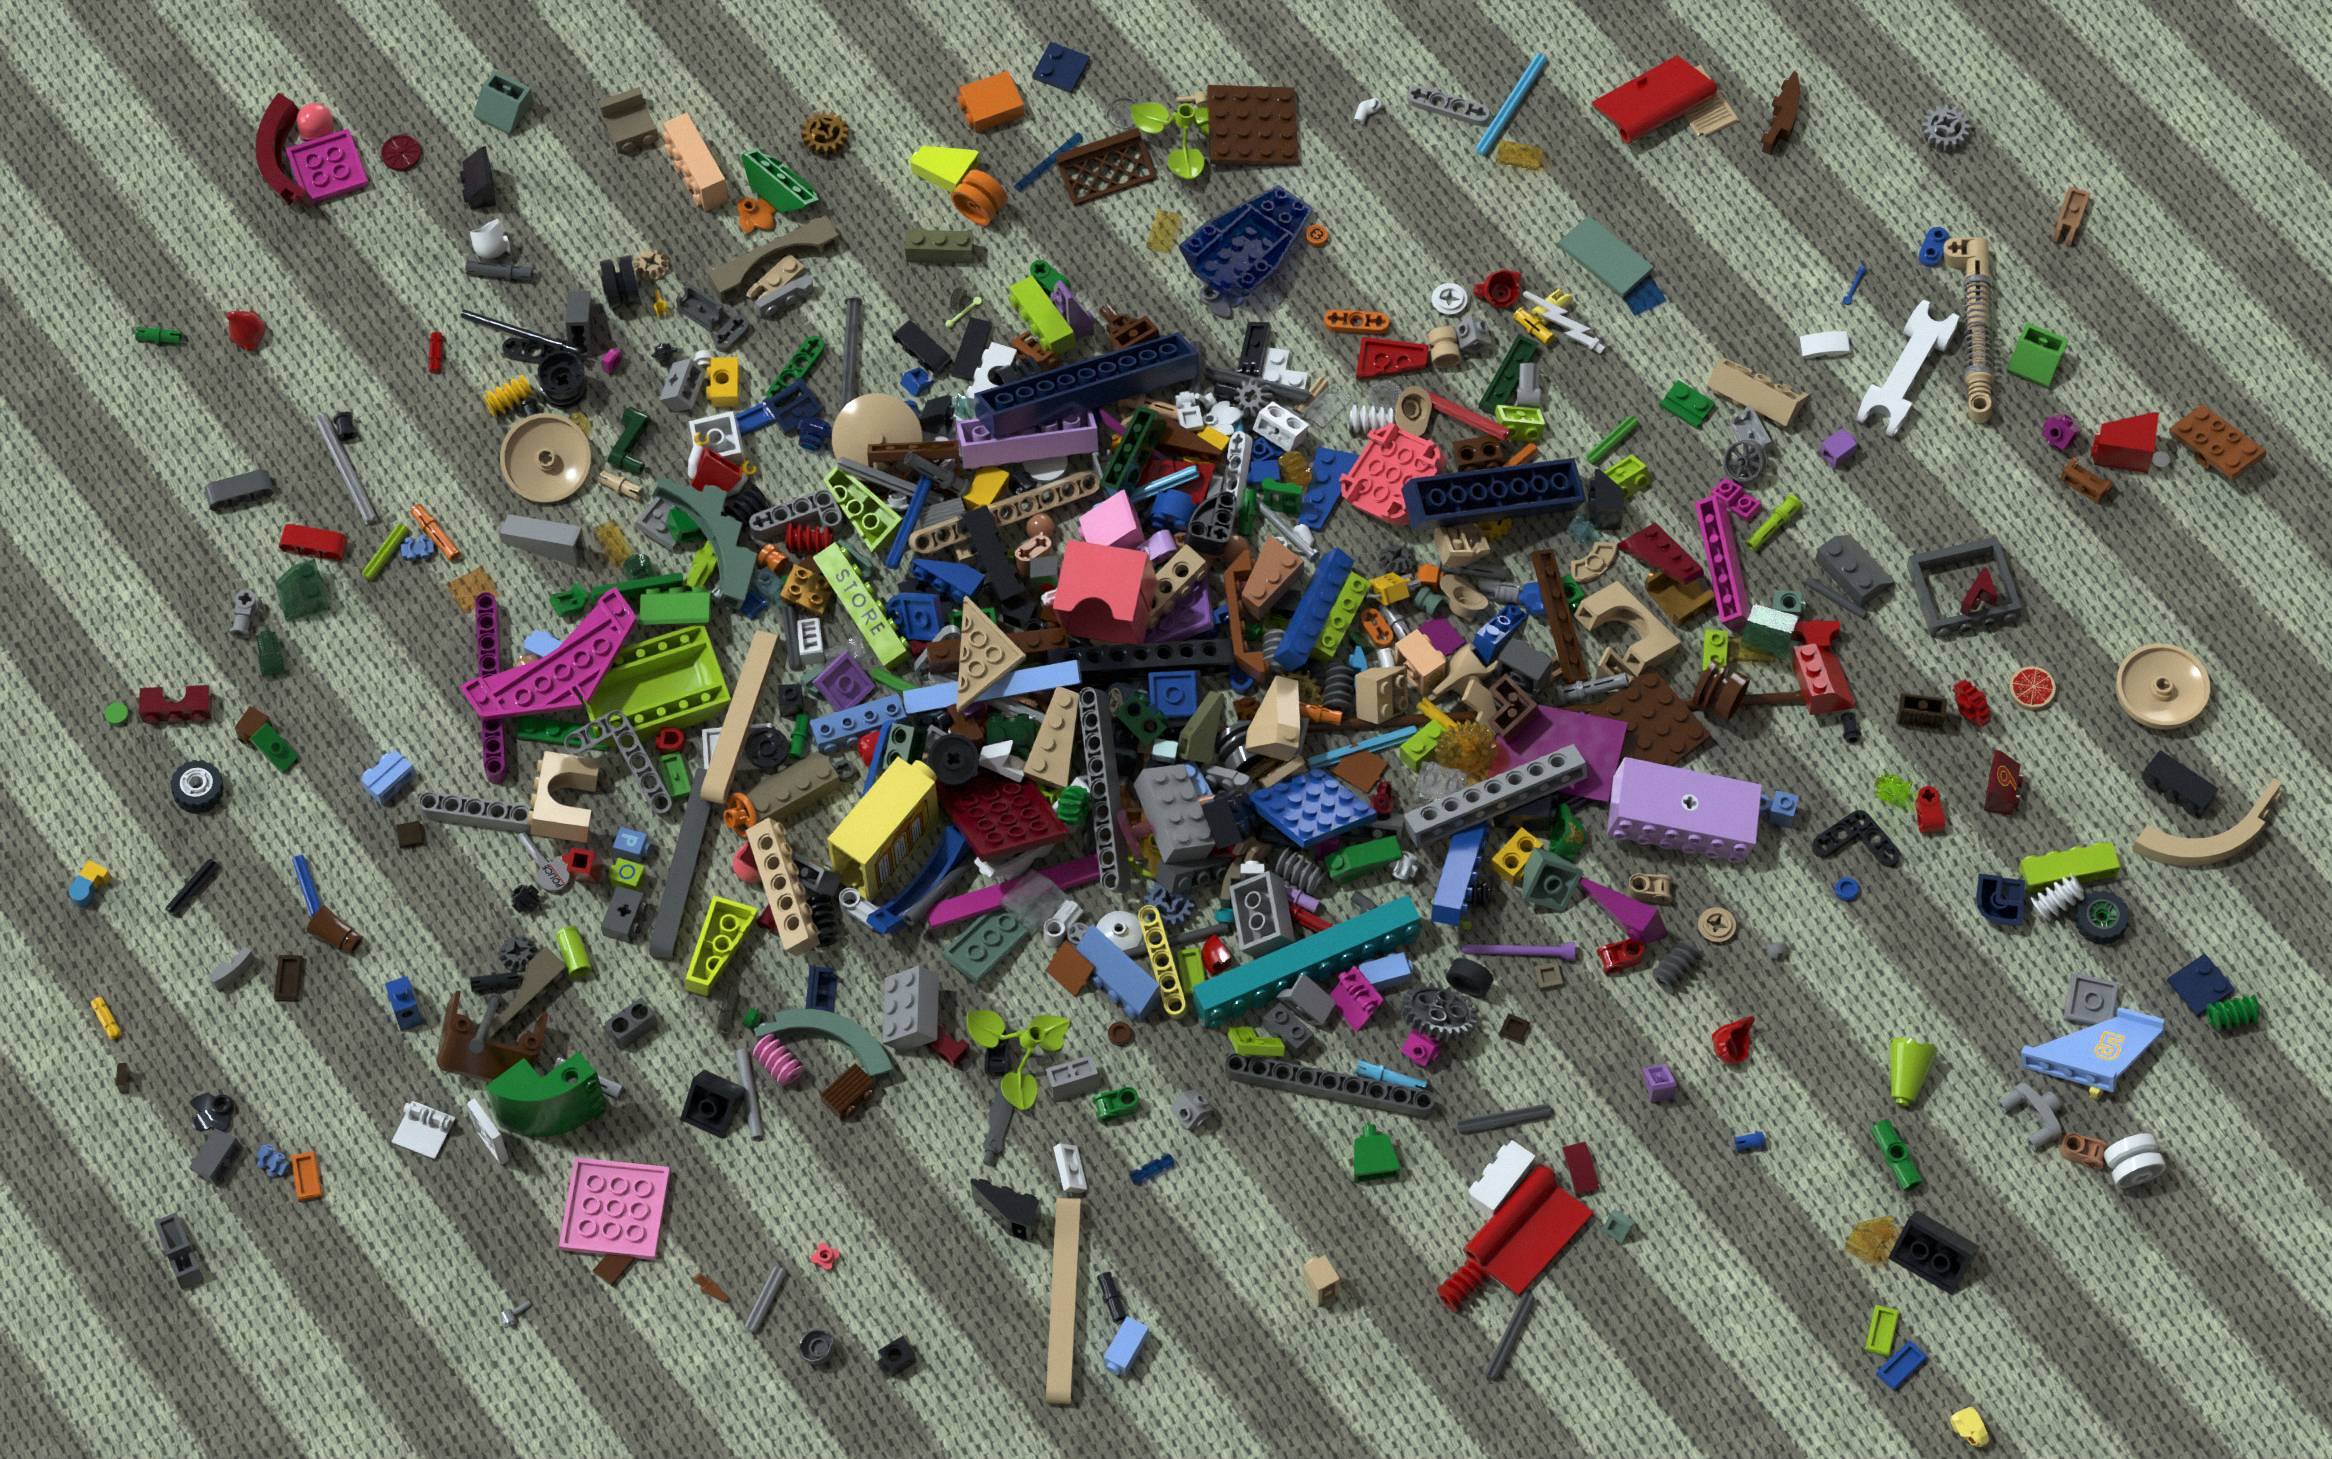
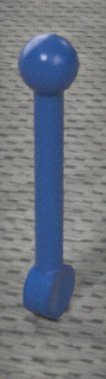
M1860 266L1858 268V275L1848 295L1843 298L1845 305L1851 304V297L1862 275L1866 273V267Z

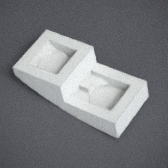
M1847 331L1822 332L1800 337L1804 359H1811L1826 354L1828 357H1836L1851 353Z

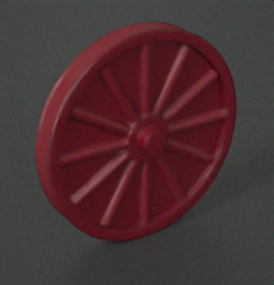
M409 135L393 136L382 146V160L386 166L393 170L402 171L410 169L417 164L421 157L420 145L416 139Z

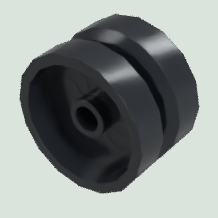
M630 255L619 257V272L615 271L614 262L611 259L600 261L602 271L600 277L604 295L607 296L610 309L622 306L620 293L623 292L629 305L641 303Z
M951 733L941 736L933 743L927 753L926 765L936 774L937 779L935 782L944 787L955 788L963 786L971 780L978 769L979 754L977 747L970 739L960 734ZM954 757L957 763L950 765L948 763L949 758Z

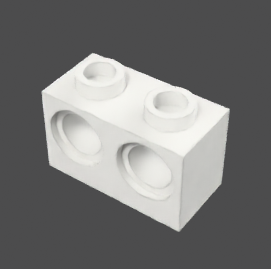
M1271 402L1258 413L1253 430L1290 453L1304 441L1309 424L1275 402Z

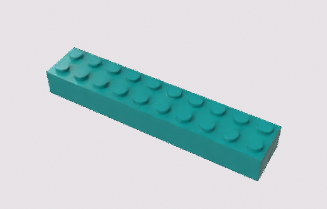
M1405 895L1193 986V1005L1205 1028L1210 1026L1212 1028L1218 1027L1224 1023V1020L1230 1017L1234 1019L1239 1018L1251 1008L1260 1009L1272 999L1276 998V1000H1279L1277 996L1280 991L1292 989L1302 974H1305L1313 982L1317 980L1322 982L1329 979L1335 972H1346L1356 963L1374 959L1377 954L1382 952L1384 954L1391 953L1398 945L1403 943L1405 945L1412 944L1420 936L1421 918L1409 895Z

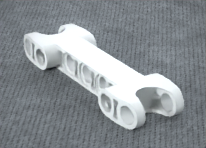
M1926 300L1921 301L1904 328L1903 334L1911 337L1884 386L1882 388L1873 384L1870 386L1857 415L1856 421L1863 424L1867 417L1873 413L1884 414L1890 421L1886 430V435L1890 437L1895 436L1912 410L1913 403L1905 399V394L1907 390L1910 391L1916 381L1915 377L1926 357L1931 355L1934 348L1942 352L1946 351L1959 322L1960 316L1955 313L1944 321H1934L1928 315L1931 302Z

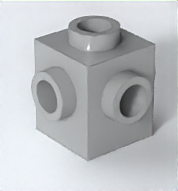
M1470 316L1455 326L1461 350L1477 354L1491 345L1489 328L1486 321Z
M1196 1089L1182 1092L1170 1108V1111L1178 1118L1179 1123L1187 1129L1203 1127L1209 1121L1208 1116L1214 1110L1209 1105L1208 1100Z

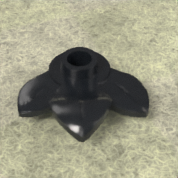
M209 1093L193 1098L190 1104L199 1112L193 1120L192 1128L200 1131L210 1128L212 1130L216 1128L222 1132L226 1130L229 1125V1116L235 1107L232 1098L228 1095H217L215 1097ZM221 1104L227 1105L223 1110L218 1109Z

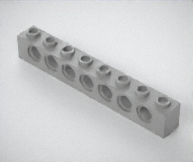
M1574 744L1561 748L1558 751L1539 757L1534 761L1520 765L1505 773L1498 774L1493 778L1404 814L1406 831L1417 848L1423 847L1588 778L1586 762Z

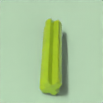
M401 523L397 524L363 570L364 578L369 581L374 580L408 534L407 526Z

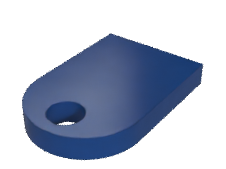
M903 592L890 598L887 603V619L892 618L899 628L896 631L897 634L901 637L904 636L905 639L932 641L941 629L945 627L939 595ZM896 611L899 613L900 619L897 617Z

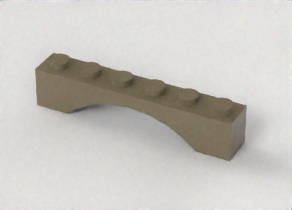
M826 215L813 219L809 224L801 228H795L782 237L774 238L770 243L761 247H755L751 252L743 256H737L722 266L714 267L708 272L709 283L720 301H727L741 294L750 278L768 263L787 254L821 255L840 246L839 236Z
M547 946L526 965L520 991L511 1005L493 1018L485 1039L494 1041L496 1038L493 1035L499 1029L504 1032L513 1023L510 1019L516 1013L521 1016L530 1007L527 1003L533 997L538 1000L547 991L545 986L550 981L555 984L564 975L561 971L566 967L565 964ZM481 1023L473 1025L472 1036H476Z

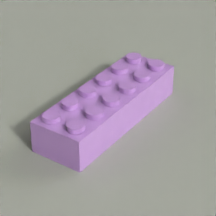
M1091 409L997 438L991 435L979 419L955 422L956 437L959 440V453L964 469H976L989 465L998 466L1012 462L1021 463L1034 459L1043 460L1057 456L1066 457L1072 454H1088L1098 451L1097 426Z

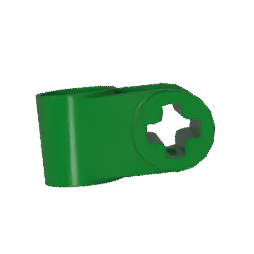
M1036 260L1031 264V276L1035 278L1047 296L1052 297L1051 293L1054 292L1056 282L1060 280L1068 289L1071 288L1069 280L1046 261Z
M1132 1087L1103 1092L1092 1098V1102L1096 1105L1099 1114L1097 1116L1099 1123L1132 1115L1140 1107L1138 1093ZM1127 1098L1134 1099L1131 1104H1124L1123 1101Z

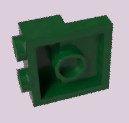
M1020 713L1016 714L1015 717H1006L1005 714H994L992 717H989L986 722L988 745L1012 740L1010 755L1019 757L1027 762L1036 740L1035 716L1029 717V714Z

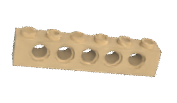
M1187 544L1156 574L1157 583L1153 597V603H1156V606L1150 612L1148 611L1149 621L1147 630L1153 629L1158 624L1159 618L1164 613H1169L1174 608L1175 602L1180 597H1185L1190 592L1191 586L1196 581L1202 580L1207 574L1208 566L1206 561ZM1182 570L1188 571L1185 577L1177 576ZM1164 587H1172L1171 592L1167 594L1161 592ZM1094 639L1090 640L1092 647L1123 645Z
M768 817L747 829L746 833L784 950L797 957L820 944L817 936L819 931L812 921V910L804 897L806 892L798 878L799 870L791 857L792 849L784 836L786 834L785 828L780 822H776Z

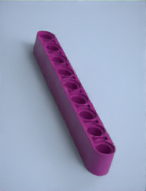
M489 592L480 593L475 599L479 677L482 679L502 672L498 607L495 596ZM485 605H491L489 608H482ZM486 625H492L490 628H484ZM493 645L492 648L485 649L486 646ZM488 666H494L492 669H486ZM481 718L483 764L486 777L490 783L500 784L507 778L504 718L493 720ZM492 727L498 728L495 731H489V729ZM492 748H499L495 752H490ZM493 769H500V771L496 773L491 772Z

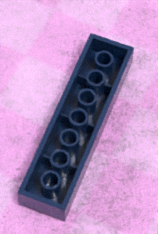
M1574 458L1411 478L1401 488L1412 531L1576 510L1586 501Z

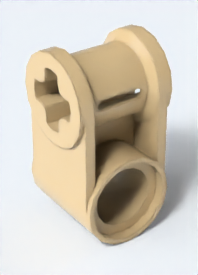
M1636 873L1629 880L1627 895L1641 902L1671 903L1670 885L1673 883V879L1665 874ZM1639 885V886H1641L1643 889H1642V890H1637V889H1635L1633 886Z

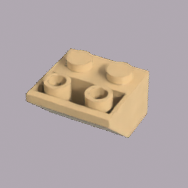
M1407 667L1369 668L1355 675L1358 719L1380 724L1408 711Z

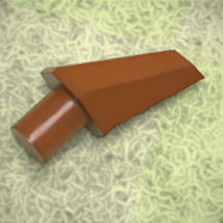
M701 1273L694 1277L693 1280L701 1286L700 1290L722 1302L728 1300L729 1297L710 1278L707 1279Z

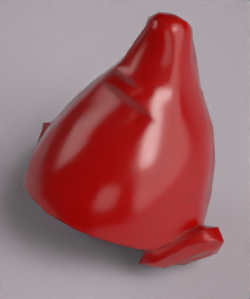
M252 309L249 312H227L226 318L229 320L231 340L237 346L245 348L247 351L258 348V343L262 340L266 328L257 312Z

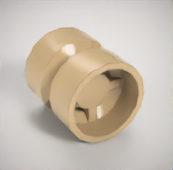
M1448 326L1438 327L1428 333L1427 337L1431 349L1432 363L1435 367H1453L1461 361L1460 349L1457 345V334L1454 328Z

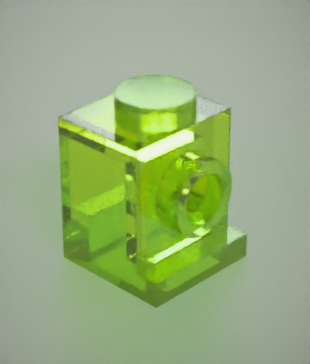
M1885 773L1884 776L1879 775L1874 785L1877 788L1875 796L1901 808L1911 791L1913 781L1909 779L1906 783L1899 776Z

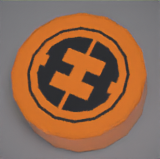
M1312 225L1306 231V241L1313 247L1323 246L1328 240L1327 229L1322 225Z

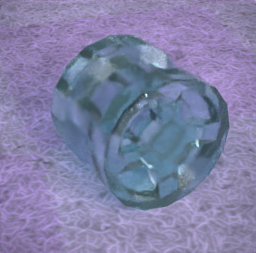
M1580 514L1572 520L1567 528V533L1575 535L1577 541L1584 543L1594 532L1595 525L1591 522H1586L1585 517Z

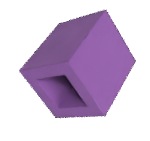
M1842 428L1822 442L1820 454L1836 468L1856 453V439L1850 433L1847 434Z

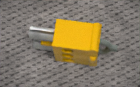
M1392 572L1375 579H1369L1368 581L1371 582L1370 590L1365 594V598H1375L1383 605H1389L1390 603L1410 597L1408 590L1421 586L1419 579L1413 580L1411 573L1398 576Z

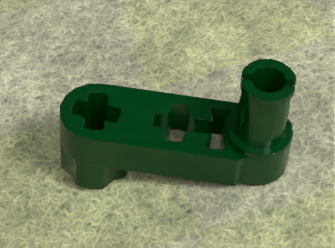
M631 406L624 411L621 424L626 426V429L611 450L608 463L620 469L625 468L636 473V475H641L645 468V462L629 456V454L648 427L651 420L650 415Z

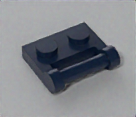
M800 377L794 380L792 385L773 397H767L762 400L764 407L771 414L784 435L823 410ZM798 391L802 393L803 396L779 411L775 405Z

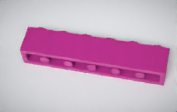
M1717 495L1697 501L1695 506L1720 620L1725 627L1734 632L1753 625L1727 506Z

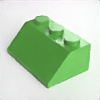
M705 586L692 587V591H683V587L669 588V592H660V588H648L645 593L641 594L640 625L707 623L712 619L711 590H706Z

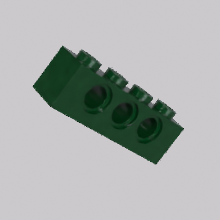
M1138 405L1099 483V486L1110 497L1122 490L1126 491L1129 498L1131 497L1167 425V422L1157 411Z

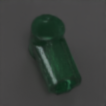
M269 630L260 632L256 639L262 677L286 673L276 633Z

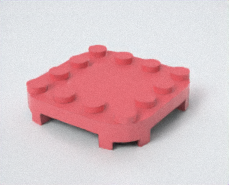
M1388 423V426L1381 427L1376 431L1372 429L1367 434L1370 441L1349 474L1342 473L1339 481L1341 482L1342 496L1354 508L1387 523L1404 526L1410 520L1401 488L1411 478L1441 475L1447 464V459L1430 439L1428 441L1398 428L1396 424Z

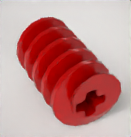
M792 523L788 525L786 549L789 545L791 552H795L798 546L800 553H804L807 547L809 554H813L815 548L818 554L834 543V530L832 533H829L827 526L823 533H821L819 526H816L814 532H812L810 525H807L805 531H802L801 524H798L796 530H793Z
M1466 1260L1465 1266L1458 1268V1273H1452L1451 1279L1444 1281V1286L1440 1285L1437 1287L1440 1299L1453 1312H1457L1455 1304L1461 1307L1464 1306L1462 1297L1467 1300L1471 1299L1468 1291L1474 1294L1478 1293L1475 1287L1476 1284L1480 1287L1485 1286L1482 1278L1488 1281L1491 1280L1489 1273L1473 1260Z

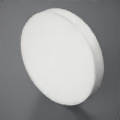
M2159 451L2153 454L2152 462L2158 467H2165L2169 464L2170 458L2165 452Z

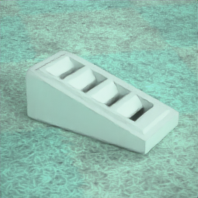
M1156 738L1151 760L1168 762L1173 766L1175 764L1178 743Z

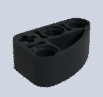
M1222 491L1200 504L1190 518L1184 537V544H1187L1197 552L1213 556L1223 555L1231 536L1237 497L1232 492Z

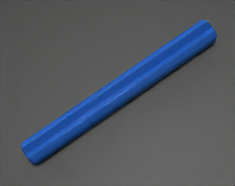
M922 474L886 560V565L889 569H898L908 545V538L914 531L934 482L932 478Z

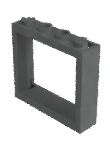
M1998 537L1909 556L1907 568L1931 637L1938 635L1946 637L1955 631L1965 633L1972 630L1973 627L1982 626L1983 628H1988L1996 622L2004 621L2005 623H2010L2011 619L2019 618L2022 607ZM1993 555L2010 604L1971 612L1969 616L1962 614L1937 620L1921 571Z

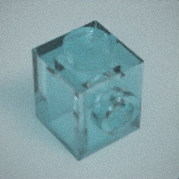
M768 566L762 570L755 571L750 578L751 589L767 603L768 607L779 599L785 584Z

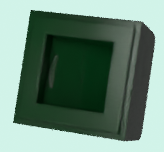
M1356 631L1349 632V645L1354 650L1356 646L1361 647L1364 656L1375 650V647L1362 633Z

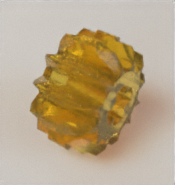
M1288 451L1279 457V472L1285 484L1294 483L1305 487L1311 482V469L1305 457L1299 451Z

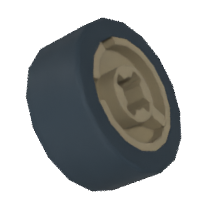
M1116 682L1107 689L1106 694L1109 699L1111 723L1126 726L1114 713L1136 690L1139 693L1136 686ZM1132 703L1129 705V710L1134 714H1138L1140 706Z

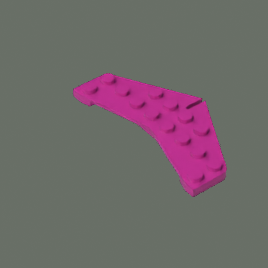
M613 587L598 600L599 604L557 649L543 658L484 679L478 677L461 685V691L479 717L484 720H493L584 708L574 693L576 690H578L589 705L637 622L633 610L617 588Z

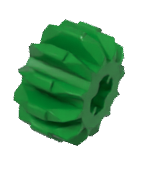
M1076 785L1064 787L1063 792L1060 793V799L1057 801L1058 819H1061L1063 823L1074 826L1083 824L1085 819H1087L1091 800H1089L1090 793L1087 792L1086 788Z

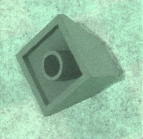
M1534 847L1524 867L1523 900L1564 912L1584 871L1552 852Z

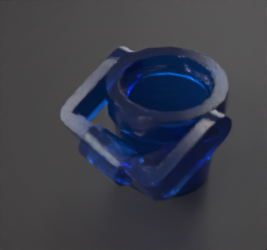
M799 417L797 428L801 429L798 445L804 449L820 451L825 438H832L833 427L828 422L816 417Z

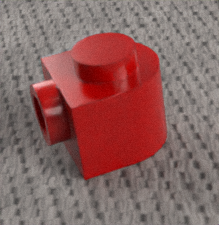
M661 727L660 736H656V749H659L661 756L678 751L681 754L684 751L685 742L683 734L679 729Z

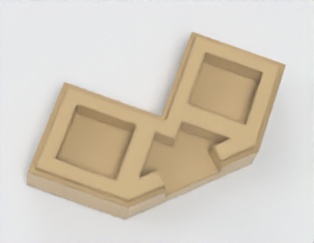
M1471 680L1461 700L1478 712L1470 733L1484 743L1491 744L1496 733L1491 729L1488 720L1497 712L1491 692L1477 681Z

